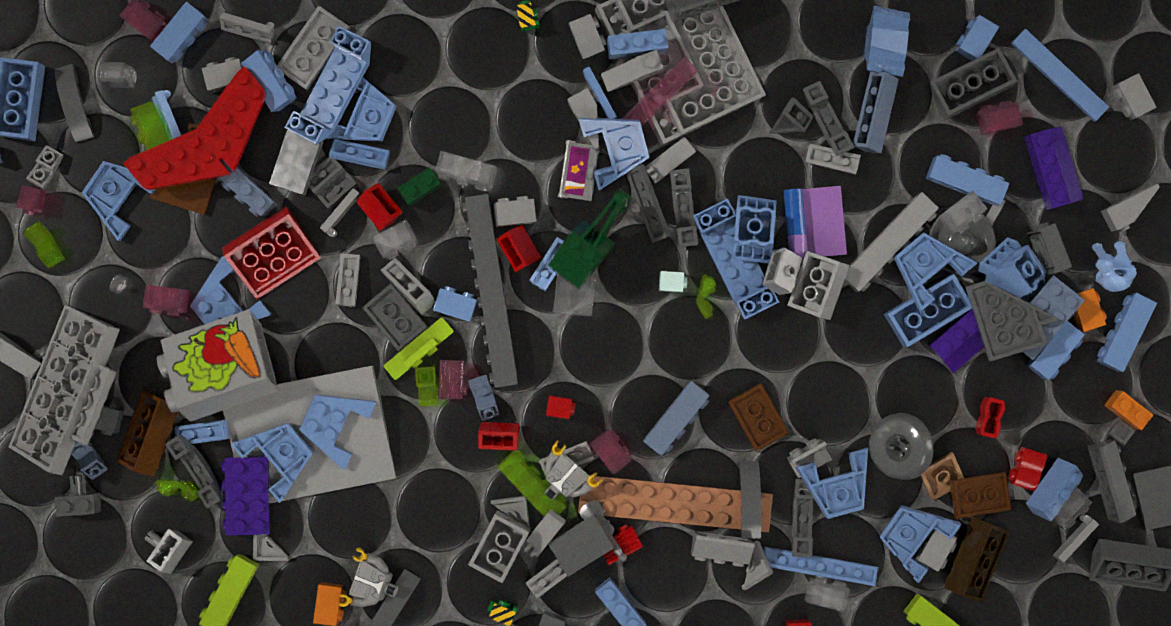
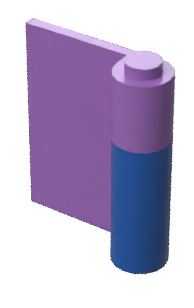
M841 186L784 190L788 249L802 258L801 262H803L807 251L821 256L846 255Z

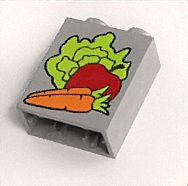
M250 309L161 339L164 354L157 356V364L164 378L170 377L172 386L171 389L165 391L167 405L171 412H181L190 422L278 391L262 325Z

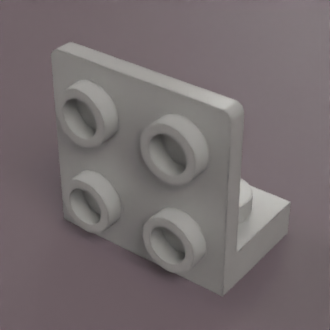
M814 438L806 443L807 447L803 449L796 448L789 453L790 456L787 459L798 478L801 476L796 466L815 462L816 468L832 460L825 448L827 445L825 441Z

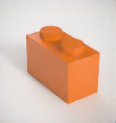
M1094 288L1077 292L1085 300L1073 314L1077 329L1081 332H1086L1106 325V314L1100 308L1098 292Z
M1116 390L1104 405L1137 430H1142L1153 416L1152 413L1124 391Z
M321 582L318 585L313 623L337 626L339 621L343 620L344 610H341L338 602H345L346 597H339L340 594H346L344 585Z

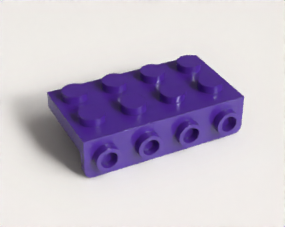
M226 457L225 461H222V472L225 473V480L222 482V491L225 492V499L223 500L222 507L223 511H226V519H223V530H226V535L270 534L269 459L267 457Z

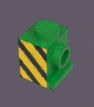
M530 0L522 1L519 3L520 5H516L521 32L540 28L539 21H535V19H538L536 7L532 8Z
M491 600L487 610L490 612L489 618L510 626L518 605L510 607L511 604L507 601L500 600L498 602L495 600L494 602Z

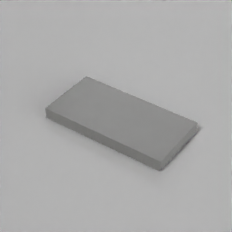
M318 5L277 64V67L283 71L284 75L308 91L335 49L330 40L338 25L347 30L351 28Z

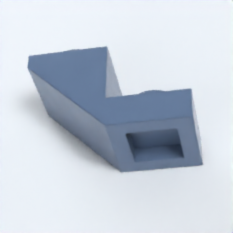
M487 375L468 380L482 421L500 416Z
M77 441L75 442L71 455L78 460L80 470L93 480L108 470L107 465L91 443L84 445Z

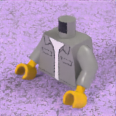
M556 441L546 460L544 473L547 476L546 480L551 483V486L544 494L552 501L560 492L565 497L574 498L585 495L602 482V479L599 482L594 480V476L597 473L589 476L563 453L566 446L564 445L562 449H559L557 447L559 441Z
M357 548L356 551L361 552L362 555L359 557L353 555L354 560L360 561L349 592L351 598L346 594H340L339 597H346V602H338V604L342 607L348 604L366 607L384 600L386 594L395 597L398 592V586L391 584L393 574L389 572V568L383 559L370 553L365 554L362 548Z

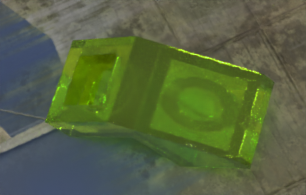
M40 221L23 230L24 236L36 248L37 257L48 269L65 259L53 236Z
M706 274L701 277L695 302L705 319L713 315L711 311L714 309L708 300L704 301L703 298L716 291L714 287L717 286L712 276L708 277Z
M435 367L415 368L419 406L439 405Z
M160 479L155 482L158 486L157 490L163 496L170 497L181 489V494L187 501L193 502L199 498L198 490L190 481Z

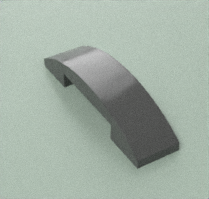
M74 64L54 69L63 112L75 142L94 138L90 119L87 118L77 83L79 81Z
M818 81L803 88V93L812 114L835 155L839 156L853 149L854 145L840 124L821 82Z
M689 168L670 171L679 247L698 245L697 230L693 218L694 210Z
M181 434L167 442L165 445L174 459H181L200 488L197 494L206 508L222 500L215 475L195 446Z
M739 461L741 539H761L759 461Z
M795 479L792 513V556L812 558L814 497L803 479Z
M404 569L395 583L398 586L396 596L388 595L369 626H392L421 578Z

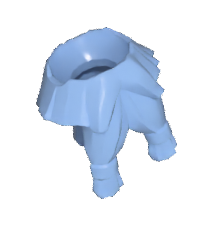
M1118 241L1114 244V247L1117 249L1115 257L1107 254L1102 244L1096 243L1092 246V249L1099 257L1098 262H1096V267L1099 270L1096 274V282L1112 292L1125 290L1131 285L1137 274L1136 268L1131 264L1132 260L1129 259L1125 243Z

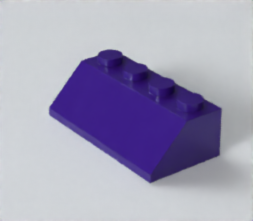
M1062 126L1024 137L1046 210L1083 200L1084 198Z
M972 309L962 314L928 344L931 350L952 373H955L984 347Z

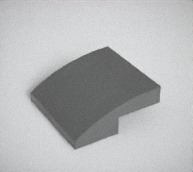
M328 157L314 169L308 187L331 211L353 188L355 189L359 185L336 159Z

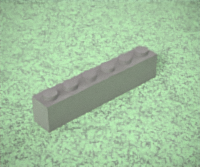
M919 193L849 266L844 281L855 292L865 291L871 284L869 282L873 276L877 278L884 271L882 267L887 262L890 264L894 260L895 253L900 248L902 250L910 244L909 239L913 235L917 236L924 229L922 225L926 221L930 222L937 215L935 211L938 207L924 193Z

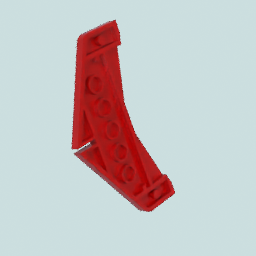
M244 66L235 74L195 130L132 156L123 164L146 190L229 176L231 174L220 162L222 159L235 173L266 99L265 90Z

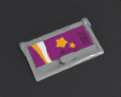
M566 140L561 185L558 193L559 198L592 201L595 182L594 171L597 169L599 151L596 152L592 145Z

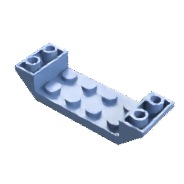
M339 25L330 40L335 49L300 114L295 111L292 112L285 126L286 129L316 145L331 135L336 129L370 63L371 42Z
M726 199L693 215V218L736 307L743 318L747 319L779 303V300L774 291L762 285L765 276L758 262L733 259L736 214L729 200Z

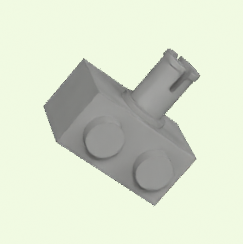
M168 529L163 538L152 530L148 533L150 538L146 536L145 541L153 545L155 549L147 559V562L158 571L171 574L193 541L176 530Z

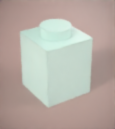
M660 272L659 291L683 292V288L687 289V277H684L683 272Z

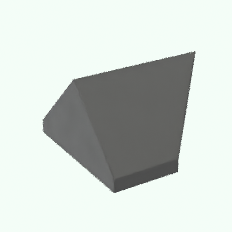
M791 98L769 134L805 132L814 116L795 98Z

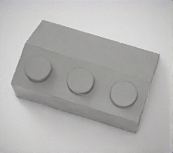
M694 531L691 555L695 556V560L706 561V558L714 559L715 563L725 564V561L733 562L734 566L744 567V564H750L754 543L751 539Z

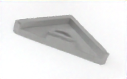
M526 496L491 500V504L504 514L530 527Z
M268 534L253 535V561L290 560V557Z
M759 541L754 542L753 554L746 570V580L742 585L743 590L751 588L773 574Z

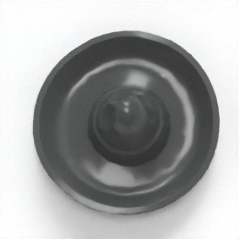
M965 207L953 208L940 215L932 225L929 236L977 262L966 274L977 272L980 262L996 246V238L990 222L981 213ZM949 263L942 268L950 273L958 274Z
M895 413L886 416L874 427L869 439V452L872 461L881 472L894 479L911 480L922 475L930 466L933 457V442L927 427L921 420L911 414Z

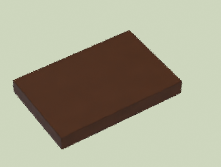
M213 178L155 189L149 198L206 215L217 179Z
M762 383L727 401L755 452L789 434Z
M1006 472L949 480L956 519L1011 510Z

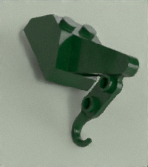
M619 190L591 225L583 220L561 244L548 267L576 289L580 290L615 246V243L607 238V235L617 215H621L626 209L631 196ZM612 208L611 215L601 232H599L595 227Z

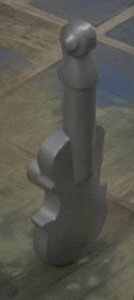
M594 500L586 503L580 510L582 519L586 520L596 513L616 546L612 550L618 555V560L621 562L626 561L627 555L622 552L612 536L614 527L609 523V520L604 518L606 510H603L602 505L598 501Z

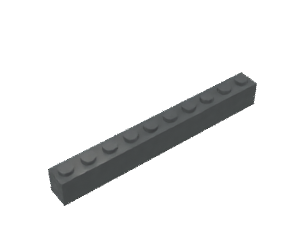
M489 195L465 197V202L462 203L464 214H468V221H465L467 233H471V240H468L470 252H474V259H471L473 271H477V278H474L476 290H480V297H477L478 307L483 309V316H480L481 326L486 329V335H483L484 345L489 348V354H486L487 364L492 367V373H489L490 383L494 384L495 388L518 384V377Z

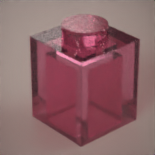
M21 185L16 208L23 209L22 213L34 215L35 212L42 213L46 191Z

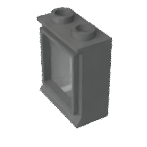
M1048 222L1031 227L1033 231L1028 232L1027 235L1031 234L1029 238L1038 260L1047 271L1045 275L1055 274L1071 268L1072 265L1056 224L1049 225Z

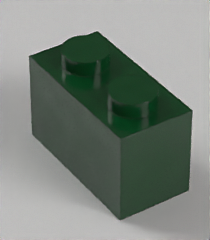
M429 167L398 187V190L407 204L411 206L442 186V184Z

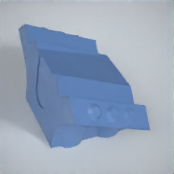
M879 6L873 7L871 20L867 26L864 51L867 70L886 72L903 77L909 34L910 14L908 12Z
M738 195L733 259L769 264L773 252L776 200Z
M1008 237L980 262L978 269L979 272L987 274L986 281L1027 303L1045 285L1044 278L1047 272L1028 245L1021 247L1018 241Z

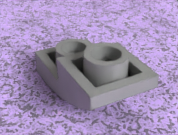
M46 145L35 160L37 163L27 176V181L44 190L55 174L63 154Z

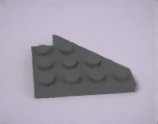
M987 281L965 287L989 361L1047 344L1041 325L1057 321L1055 316Z

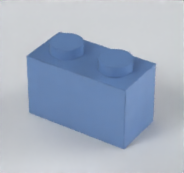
M981 15L969 21L966 26L968 29L965 35L962 34L956 43L958 45L956 52L971 61L983 55L999 26Z
M445 286V290L440 288L433 310L471 322L478 302L474 299L475 295L466 292L460 295L456 293L457 289Z

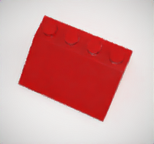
M287 206L222 247L223 256L256 300L321 258Z

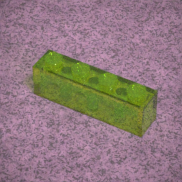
M153 101L130 109L132 115L129 116L134 127H138L139 133H136L140 144L144 143L146 150L169 141Z
M513 450L497 468L544 517L550 509L559 515L567 507L565 504L567 500L561 493L553 501L544 494L551 486V483L546 478L543 480L538 475L540 471L533 464L529 466L525 462L527 458L520 450L518 452Z

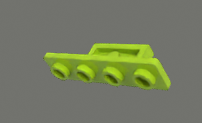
M440 318L384 365V368L394 380H397L411 367L414 369L423 362L422 358L424 356H431L438 350L436 346L454 332L444 318Z

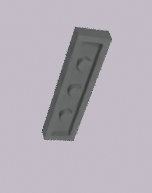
M639 165L628 171L626 175L651 241L655 243L671 235L645 165Z

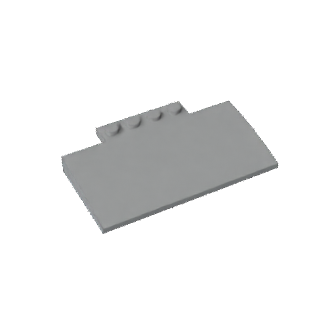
M64 305L9 448L47 472L63 475L75 442L88 445L96 422L100 417V412L116 374V371L106 367V363L120 329L73 307Z

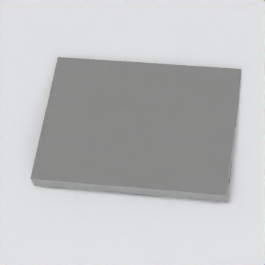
M609 0L596 6L595 12L607 37L666 29L668 50L665 53H658L663 66L662 72L631 83L660 146L766 96L723 6L676 22H672L665 0ZM639 56L618 59L623 64Z
M374 366L277 384V392L223 410L225 420L227 419L231 444L289 422L312 449L313 454L282 501L396 478ZM316 394L376 401L369 419L350 411L335 442L336 446L353 453L345 470L339 467L299 430ZM232 447L233 456L240 457ZM256 447L245 457L267 456L259 447ZM269 460L270 488L283 476ZM269 491L270 503L278 502Z

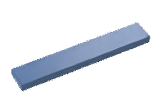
M1024 29L1011 43L1094 122L1109 108L1106 103L1028 30Z
M764 546V553L771 568L871 586L876 584L877 566L812 555V558L793 557L792 551Z

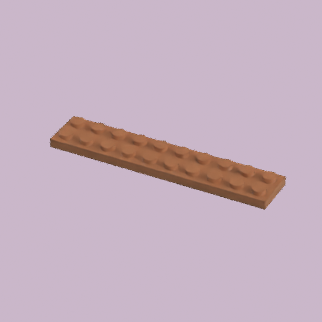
M594 476L595 481L599 482L602 479V482L585 495H581L579 499L578 513H580L582 506L595 500L600 502L603 510H606L604 516L741 529V490ZM761 492V532H769L772 493Z

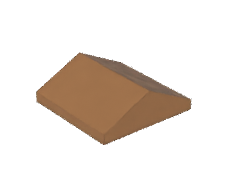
M953 452L932 462L928 469L920 475V479L932 501L951 491L949 480L964 478Z

